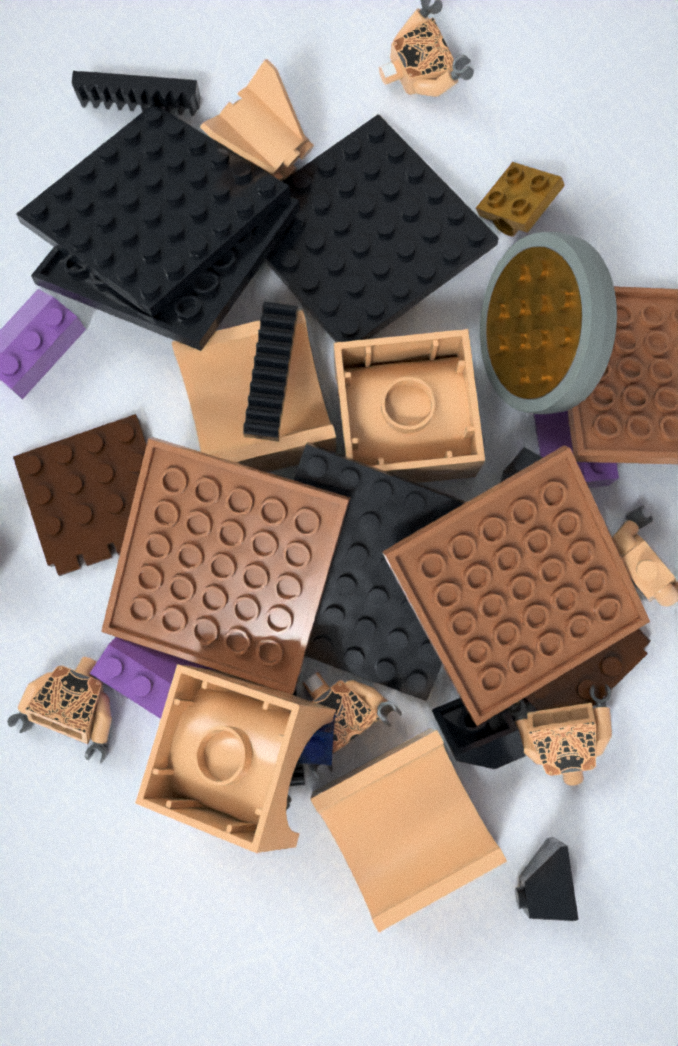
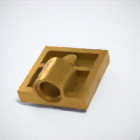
M512 162L478 204L476 210L480 217L492 220L498 230L507 236L513 237L519 230L528 233L565 185L561 176Z

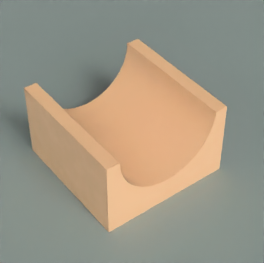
M303 310L298 312L279 442L244 437L243 434L260 320L215 331L202 351L180 342L172 341L174 355L178 362L190 402L200 452L265 472L299 465L307 442L336 453V435L333 424L331 425L321 393Z
M468 329L334 343V371L338 387L346 457L415 483L476 477L485 462Z
M177 664L135 804L255 853L294 848L297 845L300 833L292 831L287 821L286 806L291 778L307 742L319 728L325 724L332 723L336 709L221 671Z
M429 728L312 792L310 799L342 852L363 895L378 932L385 930L507 862L501 848L489 833L465 791L447 755L444 742L435 729Z

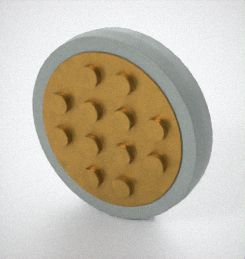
M560 232L530 234L518 240L505 252L491 275L481 310V353L486 373L494 390L506 404L518 411L533 414H551L572 409L592 393L608 365L615 341L617 324L615 290L611 275L603 258L587 241Z

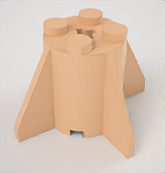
M266 59L249 84L237 93L242 99H239L234 104L229 102L219 115L203 122L200 128L213 140L282 181L297 170L294 166L295 162L299 158L303 160L311 152L314 145L302 131L277 68Z

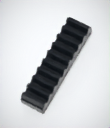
M74 70L72 73L71 84L83 108L86 107L89 101L92 102L93 107L96 109L101 102H104L106 109H110L112 104L116 103L118 110H122L124 105L128 104L130 111H134L136 106L140 105L142 112L151 105L165 107V110L171 113L173 108H177L179 115H182L185 109H189L190 115L194 116L200 107L201 96L197 80Z
M265 301L262 305L256 355L254 356V368L252 369V381L250 382V394L248 395V407L245 412L246 419L243 425L244 437L279 442L299 312L298 306Z

